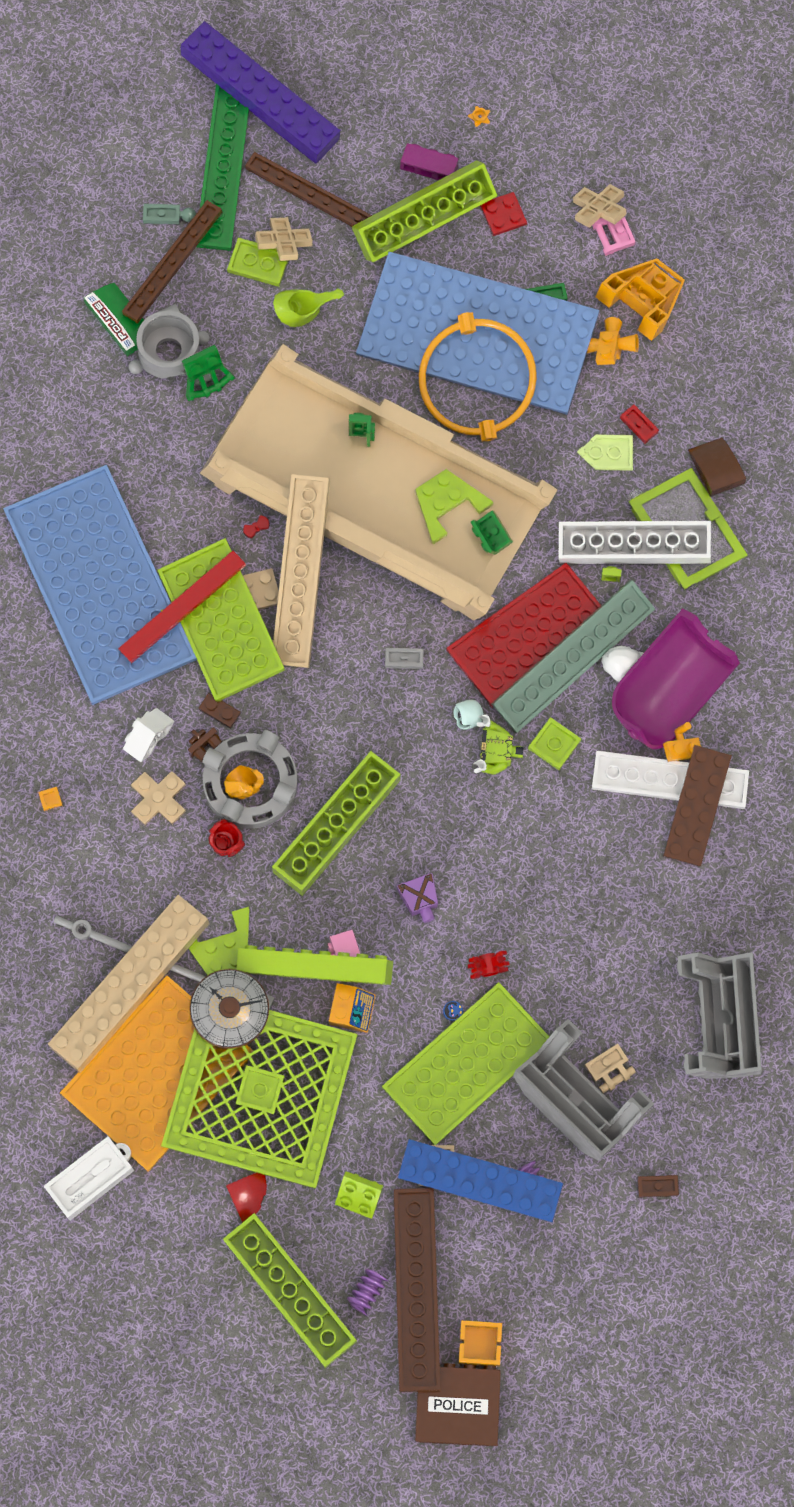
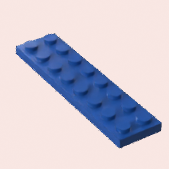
M410 1139L408 1140L398 1178L552 1223L564 1184Z

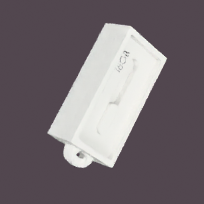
M107 1136L45 1184L44 1188L71 1221L134 1171L128 1163L131 1158V1150L124 1143L115 1145ZM120 1149L124 1150L126 1155H123Z

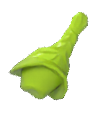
M338 288L334 291L323 293L299 289L281 291L274 297V310L282 323L290 327H301L311 322L319 314L321 306L333 299H340L344 296V292Z

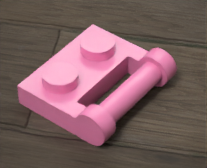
M625 216L615 225L603 218H600L592 225L593 229H596L604 247L603 252L605 256L634 246L636 243ZM603 226H608L615 244L610 245Z

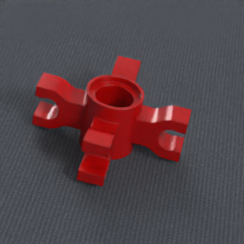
M499 951L496 954L487 953L468 959L469 963H471L468 964V969H471V972L474 973L470 975V978L489 977L509 971L508 967H503L510 965L509 961H505L506 958L503 957L507 955V951Z

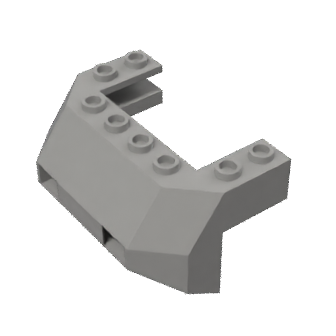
M753 952L723 958H715L702 953L677 956L679 976L699 981L698 994L701 1003V1034L704 1046L702 1052H698V1056L684 1054L686 1074L705 1079L739 1078L761 1074Z
M567 1019L551 1034L532 1057L515 1070L513 1077L523 1094L581 1152L599 1161L640 1121L654 1103L639 1090L619 1110L564 1056L582 1034Z

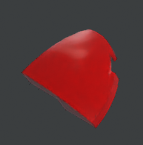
M255 1173L226 1185L242 1223L254 1213H258L263 1197L266 1196L267 1184L265 1175Z

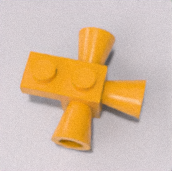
M609 317L604 321L605 331L600 332L599 339L591 338L587 354L597 351V365L615 364L616 360L621 358L622 350L638 352L639 338L637 334L620 338L619 331L623 324L622 321L616 317Z

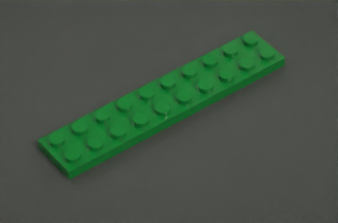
M216 84L200 208L208 200L220 207L222 214L196 247L231 251L249 108L244 107L218 84Z

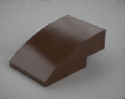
M722 437L688 449L710 497L745 484V474L734 453Z

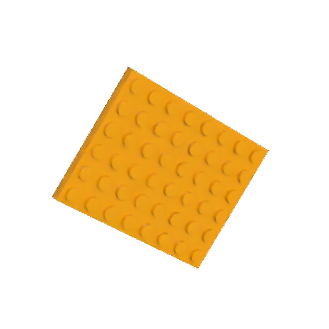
M166 976L83 1071L81 1073L78 1072L60 1092L64 1098L116 1144H126L131 1150V1157L148 1172L169 1150L168 1148L161 1147L194 1032L189 1009L191 996L169 976ZM245 1045L249 1053L253 1052L248 1045ZM213 1046L217 1055L227 1050ZM242 1047L232 1051L236 1060L246 1056ZM209 1049L206 1062L215 1057L211 1049ZM229 1053L220 1058L224 1067L234 1063ZM249 1059L239 1063L240 1067L242 1068ZM217 1060L207 1065L212 1074L221 1070ZM235 1065L228 1069L227 1072L232 1079L239 1070ZM205 1067L203 1070L201 1081L209 1077V1074L207 1073ZM224 1072L214 1077L219 1087L229 1082ZM212 1080L202 1084L206 1093L216 1089ZM200 1087L198 1088L195 1100L204 1096ZM216 1092L215 1094L209 1096L211 1102L215 1099L219 1092ZM206 1099L197 1103L201 1113L209 1105ZM194 1106L190 1119L199 1115Z

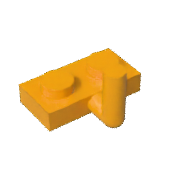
M689 722L675 729L676 740L663 743L668 762L688 760L691 758L694 745L701 746L699 738L684 739L683 733L691 729Z

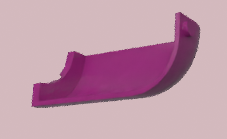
M683 608L620 680L612 696L613 711L617 719L628 731V735L651 749L663 748V743L675 740V729L686 722H690L740 664L734 651L724 646L717 639L715 641L711 640L707 636L709 631L702 625L697 615Z

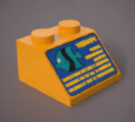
M337 983L329 1025L368 1033L376 995L355 986Z

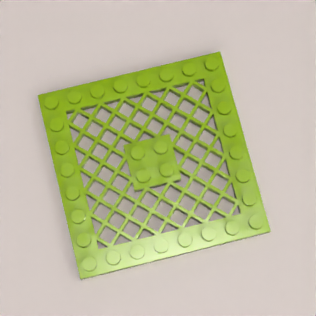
M269 1010L266 1026L260 1035L266 1032L271 1042L261 1047L256 1038L254 1041L258 1049L249 1053L246 1047L243 1046L242 1049L246 1056L236 1060L232 1052L235 1049H227L225 1052L217 1055L213 1045L204 1041L194 1029L161 1147L316 1189L357 1034ZM270 1032L281 1034V1036L273 1039ZM289 1037L299 1039L301 1041L293 1045ZM285 1038L290 1047L280 1052L276 1042ZM308 1042L320 1046L312 1050ZM304 1043L309 1052L299 1057L295 1048ZM273 1045L278 1054L268 1059L264 1049ZM327 1047L333 1049L332 1054L329 1053ZM323 1048L328 1058L318 1062L314 1053ZM209 1049H211L215 1057L206 1062ZM292 1050L297 1059L287 1064L283 1054ZM261 1052L265 1061L256 1066L251 1056ZM229 1053L234 1063L224 1067L220 1058ZM311 1055L315 1065L306 1069L302 1060ZM280 1057L284 1067L275 1071L271 1061ZM249 1059L253 1067L246 1065L243 1072L239 1063ZM217 1060L221 1070L212 1074L207 1065ZM329 1061L327 1072L325 1074L321 1065ZM299 1062L303 1072L294 1076L290 1067ZM268 1064L272 1072L259 1068ZM236 1065L241 1075L231 1079L227 1070ZM205 1067L207 1073L209 1074V1077L201 1081V1077ZM318 1067L323 1077L313 1081L309 1072ZM287 1069L291 1079L283 1083L284 1075L278 1073ZM224 1072L229 1082L219 1087L214 1077ZM306 1074L311 1084L301 1088L296 1079ZM242 1078V1082L238 1092L236 1086L234 1085V1082ZM212 1080L216 1089L206 1093L202 1084ZM324 1080L320 1093L316 1084ZM294 1082L298 1091L289 1095L284 1086ZM231 1085L236 1094L226 1099L222 1089ZM200 1087L204 1096L195 1100L198 1088ZM313 1087L318 1096L308 1101L303 1091ZM282 1089L286 1098L277 1102L280 1090ZM219 1092L223 1101L214 1106L209 1096ZM301 1094L305 1103L296 1108L291 1098ZM237 1097L235 1104L242 1107L233 1111L228 1102ZM206 1099L211 1108L201 1113L197 1103ZM319 1099L315 1113L311 1103ZM289 1101L293 1110L284 1115L279 1105ZM226 1104L230 1113L220 1118L216 1109ZM194 1106L199 1115L190 1119ZM308 1106L312 1115L303 1120L298 1110ZM248 1108L261 1112L252 1116ZM245 1109L249 1119L240 1123L235 1114ZM275 1109H277L281 1117L271 1121L268 1114L274 1115ZM213 1111L218 1120L208 1125L204 1115ZM296 1113L300 1122L291 1127L286 1117ZM264 1114L269 1124L259 1129L254 1119ZM232 1116L237 1126L227 1130L223 1121ZM201 1118L205 1128L196 1132L191 1123ZM314 1118L311 1131H309L305 1123ZM283 1120L288 1129L278 1134L274 1124ZM252 1122L257 1131L247 1136L242 1126ZM220 1123L225 1133L215 1138L210 1128ZM188 1125L192 1133L186 1132ZM302 1125L307 1135L298 1139L293 1130ZM271 1127L276 1136L266 1141L262 1131ZM240 1129L244 1138L235 1143L230 1133ZM208 1130L212 1139L200 1136V1134ZM290 1132L295 1142L285 1146L281 1136ZM259 1134L263 1144L254 1148L249 1139ZM227 1135L231 1144L218 1140ZM309 1137L306 1150L304 1151L300 1142ZM278 1139L282 1149L273 1154L268 1144ZM246 1141L250 1149L240 1147L237 1145ZM297 1144L302 1154L293 1159L288 1149ZM266 1146L270 1155L258 1152L257 1150ZM285 1151L289 1160L276 1156ZM303 1157L302 1163L295 1162Z

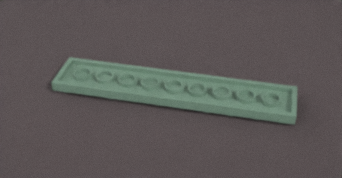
M629 580L492 703L493 707L512 730L518 733L594 665L609 649L614 647L655 610L654 606L634 581Z

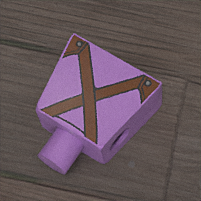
M432 873L397 885V891L412 916L421 914L424 923L435 919L431 909L438 907V900Z

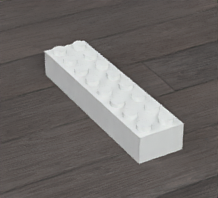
M711 521L559 522V563H711Z

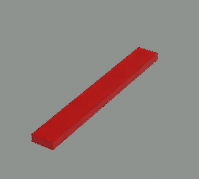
M234 551L230 552L118 648L119 651L132 664L246 566L245 562Z

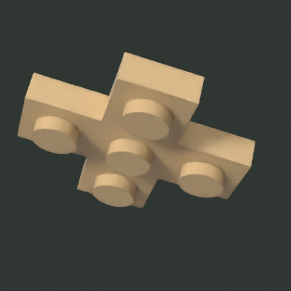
M611 184L599 194L584 187L573 197V203L582 207L575 214V220L589 228L600 218L615 225L627 214L626 209L617 204L624 197V191Z
M288 217L270 218L271 231H257L255 233L258 249L276 248L280 261L298 260L296 247L312 246L313 242L309 229L291 230Z
M172 771L159 784L144 772L131 784V787L144 798L131 813L146 825L159 812L173 825L186 812L173 799L186 784Z

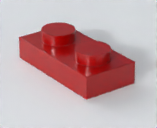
M634 404L620 415V419L644 444L659 432V429Z

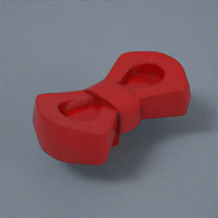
M260 515L257 522H254L252 525L243 526V533L246 537L252 539L259 531L269 529L270 522L268 518Z

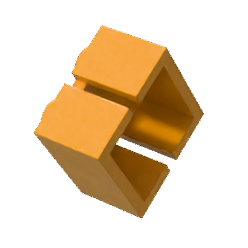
M461 1320L460 1341H464V1343L459 1345L458 1364L499 1367L501 1346L496 1347V1344L501 1343L502 1323Z

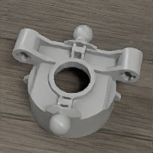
M176 304L159 310L147 317L138 329L137 349L139 360H132L129 363V371L132 374H139L144 369L147 373L162 379L178 375L183 376L185 375L182 360L200 352V345H206L209 342V334L206 331L198 332L193 321L180 313ZM165 341H174L181 347V354L173 361H164L157 355L158 346ZM209 373L203 376L205 383L211 381ZM198 379L194 383L196 387L200 386Z

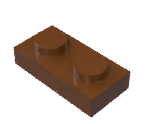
M210 693L207 694L198 708L230 729L241 714L239 710L224 701H215Z
M678 1175L637 1177L638 1198L679 1196Z

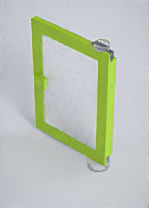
M692 468L645 493L641 488H638L625 497L638 521H711V563L666 564L684 591L688 589L691 592L697 589L699 582L747 556L746 551Z

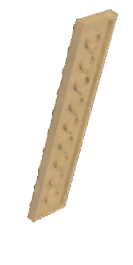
M291 475L273 640L283 665L310 668L330 478Z

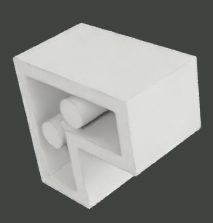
M158 708L151 712L147 711L142 718L138 717L134 721L132 732L125 738L126 744L123 750L142 762L152 754L157 742L169 733L174 720Z

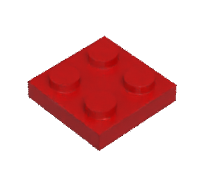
M514 192L491 199L480 205L493 236L527 225L526 218Z

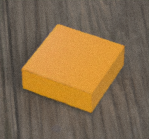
M57 787L38 792L44 811L62 806Z

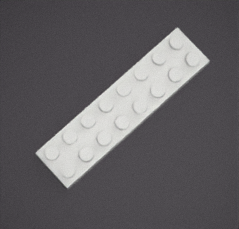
M596 751L592 789L679 801L689 763L680 761L668 762L665 759ZM728 768L718 806L745 809L749 770Z

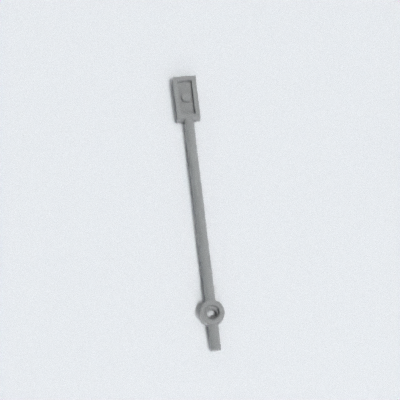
M56 916L54 919V923L72 930L74 937L78 940H86L90 937L124 952H128L133 947L92 930L90 923L86 920H78L74 923L59 916ZM82 927L85 928L86 932L80 934L79 929ZM177 964L170 969L175 973L198 982L206 977ZM267 995L270 1010L275 998Z

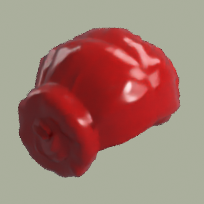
M221 819L209 829V844L218 855L233 857L244 848L245 842L243 841L242 832L234 823L228 822L227 819Z

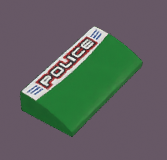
M111 283L85 296L84 302L126 356L128 357L137 351V332L144 319L142 318L139 323H136L123 315L122 310L129 303V300L115 283Z

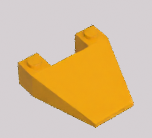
M656 258L611 274L601 283L595 297L608 308L619 299L643 317L638 331L652 341L663 331L685 279ZM654 263H656V264L659 265L661 268H663L665 271H667L670 275H672L674 278H676L679 282H676L674 279H672L669 275H667V274H666L665 272H663L660 268H658Z

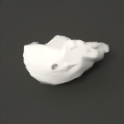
M616 646L609 649L602 656L601 662L604 670L613 679L620 682L644 653L630 647Z

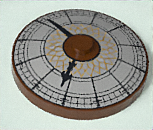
M236 969L219 970L206 976L196 986L190 1000V1019L198 1035L207 1043L222 1049L240 1048L253 1042L266 1026L269 1015L268 997L262 985L250 974Z

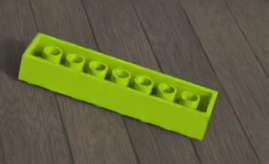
M476 160L352 226V229L364 257L373 263L388 255V252H394L497 197V193L485 164Z
M370 751L272 866L273 873L303 896L401 781V774Z
M255 1213L223 1238L224 1243L325 1369L357 1343L354 1336Z

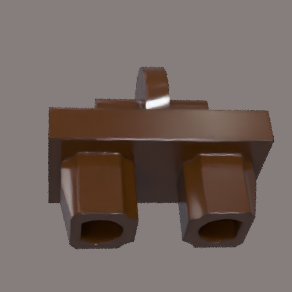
M213 727L206 733L204 729H201L199 732L193 729L190 732L193 737L189 740V743L192 745L188 749L189 755L203 762L207 752L204 748L209 744L215 749L222 743L217 730Z

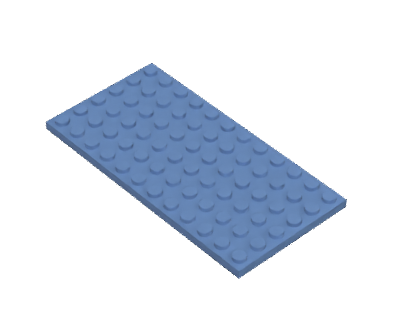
M388 252L356 355L419 373L422 357L432 340L447 327L458 323L457 315L473 312L474 319H489L502 323L517 332L527 343L534 357L537 372L536 388L530 404L568 415L599 315L598 309ZM476 326L477 332L468 335H461V331L457 330L444 338L433 351L428 362L426 375L520 402L524 400L529 384L528 363L519 345L504 332L485 326Z
M107 465L3 508L92 705L197 660L181 623L172 628L132 664L118 649L171 602Z

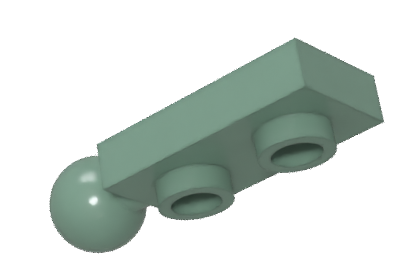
M144 204L143 223L180 224V218L190 222L196 215L195 210L189 207L180 211V205Z

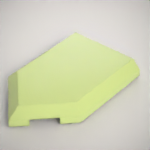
M596 434L585 446H582L577 451L595 470L633 471V435Z

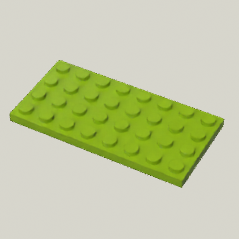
M226 538L158 569L171 602L232 552ZM241 570L181 621L212 695L217 702L285 671Z
M498 982L390 1078L382 1088L432 1144L437 1145L511 1079L515 1070L532 1057L549 1036Z

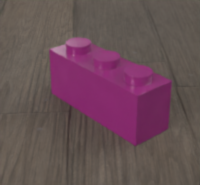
M407 143L400 161V169L440 180L457 171L459 158L452 154L440 153L435 149L423 148L418 144Z

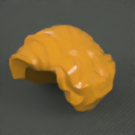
M239 765L227 775L224 781L225 792L228 793L230 798L246 799L260 791L264 783V777L257 769Z

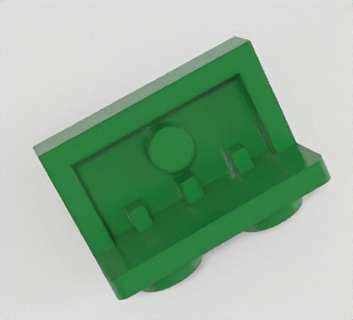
M362 413L349 414V436L367 437V447H371V441H375V423L372 422V416Z
M490 511L478 521H471L472 531L477 537H480L483 542L481 546L485 552L496 555L513 543L495 511Z

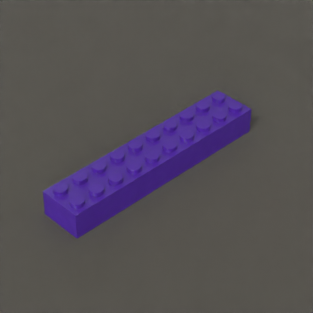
M204 21L181 44L182 57L218 84L224 91L231 94L244 107L249 108L250 112L315 164L340 140V129L207 22Z

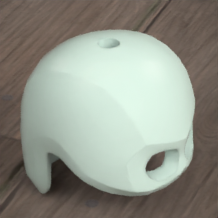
M465 700L456 704L454 718L457 720V726L460 729L474 728L477 726V722L483 721L482 718H479V716L483 715V709L476 700ZM459 711H460V714H461V718H458V712H459Z

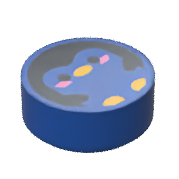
M456 1001L446 1003L443 1009L444 1017L449 1021H456L463 1014L461 1004Z

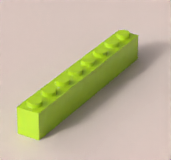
M246 945L245 949L238 948L236 970L248 974L391 985L394 961L387 960V956L375 955V958H368L367 954H357L356 957H350V953L338 952V956L331 955L329 951H319V954H312V950L301 949V953H296L291 948H282V951H276L275 947H264V950H257L258 946Z

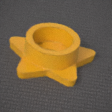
M476 106L473 113L469 114L468 117L474 120L475 127H478L481 123L489 124L490 121L487 116L490 110Z

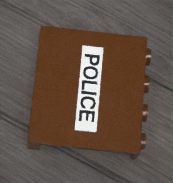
M443 1363V1367H440L441 1390L439 1392L417 1393L415 1442L497 1447L501 1370H496V1366H484V1369H476V1365L464 1364V1368H455L456 1364Z

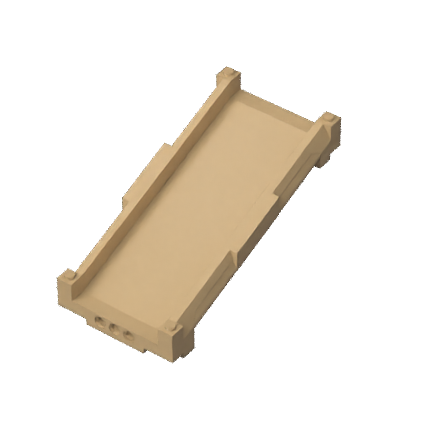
M282 344L273 353L256 383L252 386L200 474L214 482V486L229 495L238 490L286 516L292 474L330 478L324 531L325 537L443 597L440 602L455 612L460 611L473 621L486 615L494 601V598L491 597L539 512L550 504L557 489L543 479L534 483L451 441L454 436L453 433L387 399L377 403L328 378L311 367L295 360L298 353ZM362 413L372 416V422L375 423V441H371V447H367V437L349 436V414ZM447 469L491 499L493 506L479 514L469 500L461 503L437 519L446 530L447 536L432 544L415 489ZM492 510L495 511L513 541L512 544L496 555L484 551L481 546L483 542L480 537L473 533V526L471 524L472 520L478 521Z

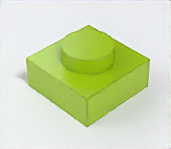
M614 566L603 568L601 580L620 582L622 569Z

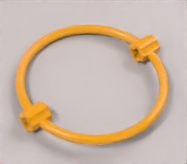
M466 312L457 315L459 322L444 329L428 345L420 363L419 389L427 409L442 425L465 435H481L482 442L498 439L496 432L514 423L529 406L536 388V365L530 348L517 332L497 321L474 319L473 312ZM476 326L491 327L510 336L522 349L529 368L527 393L518 409L506 420L496 425L494 420H484L478 423L479 428L460 426L445 418L433 405L426 386L428 362L438 344L453 332L460 330L461 335H468L477 332Z

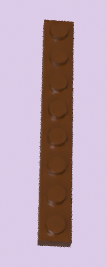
M256 152L252 154L245 165L246 170L351 227L372 216Z
M208 200L203 204L122 310L123 315L139 323L222 214L220 207Z

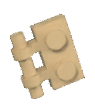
M616 1044L584 1065L595 1082L601 1078L603 1079L604 1084L599 1086L602 1093L608 1090L612 1091L616 1088L617 1084L622 1081L626 1082L630 1079L631 1075L636 1073L632 1066L628 1069L624 1068L623 1064L629 1060L619 1044ZM617 1069L619 1074L611 1079L608 1074Z

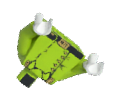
M481 715L479 718H482L483 722H477V726H485V728H483L480 760L473 763L478 765L479 768L475 769L474 772L479 773L482 771L483 773L496 775L510 766L511 757L523 758L524 747L512 746L513 736L500 725L491 721L488 715Z

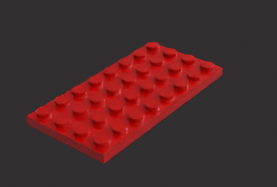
M565 563L448 646L446 651L493 708L492 703L594 613L601 604L570 566Z

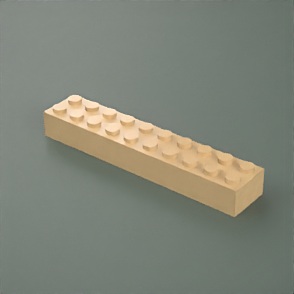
M177 895L48 1043L50 1049L81 1073L209 925L208 918L180 895Z

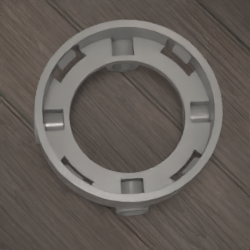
M264 730L262 735L254 733L240 734L223 741L215 749L209 748L202 762L205 765L203 788L210 808L220 819H227L228 822L234 823L239 828L255 829L276 822L290 809L297 793V771L290 753L279 743V737L268 730ZM254 751L268 756L278 768L280 782L273 797L263 805L243 807L239 802L227 798L222 791L220 777L223 767L233 756L242 752ZM283 759H286L289 763L287 764V766L289 768L290 774H292L291 776H288L287 766ZM208 783H212L213 792L217 800L212 801L214 798L211 789L208 790ZM270 811L272 812L273 816L270 818H268L267 816L258 819V822L253 821L252 817L261 816Z

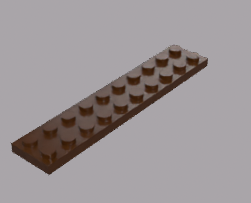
M434 1188L394 1189L399 1392H439L441 1388Z

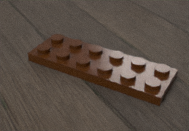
M694 745L664 850V857L701 867L732 755Z

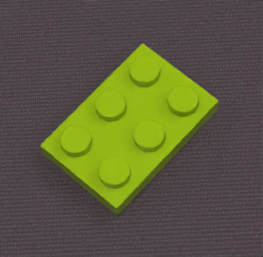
M238 238L227 272L280 287L288 261L279 260L276 248L258 249L256 242Z

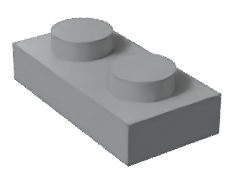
M386 648L385 668L423 669L424 649Z

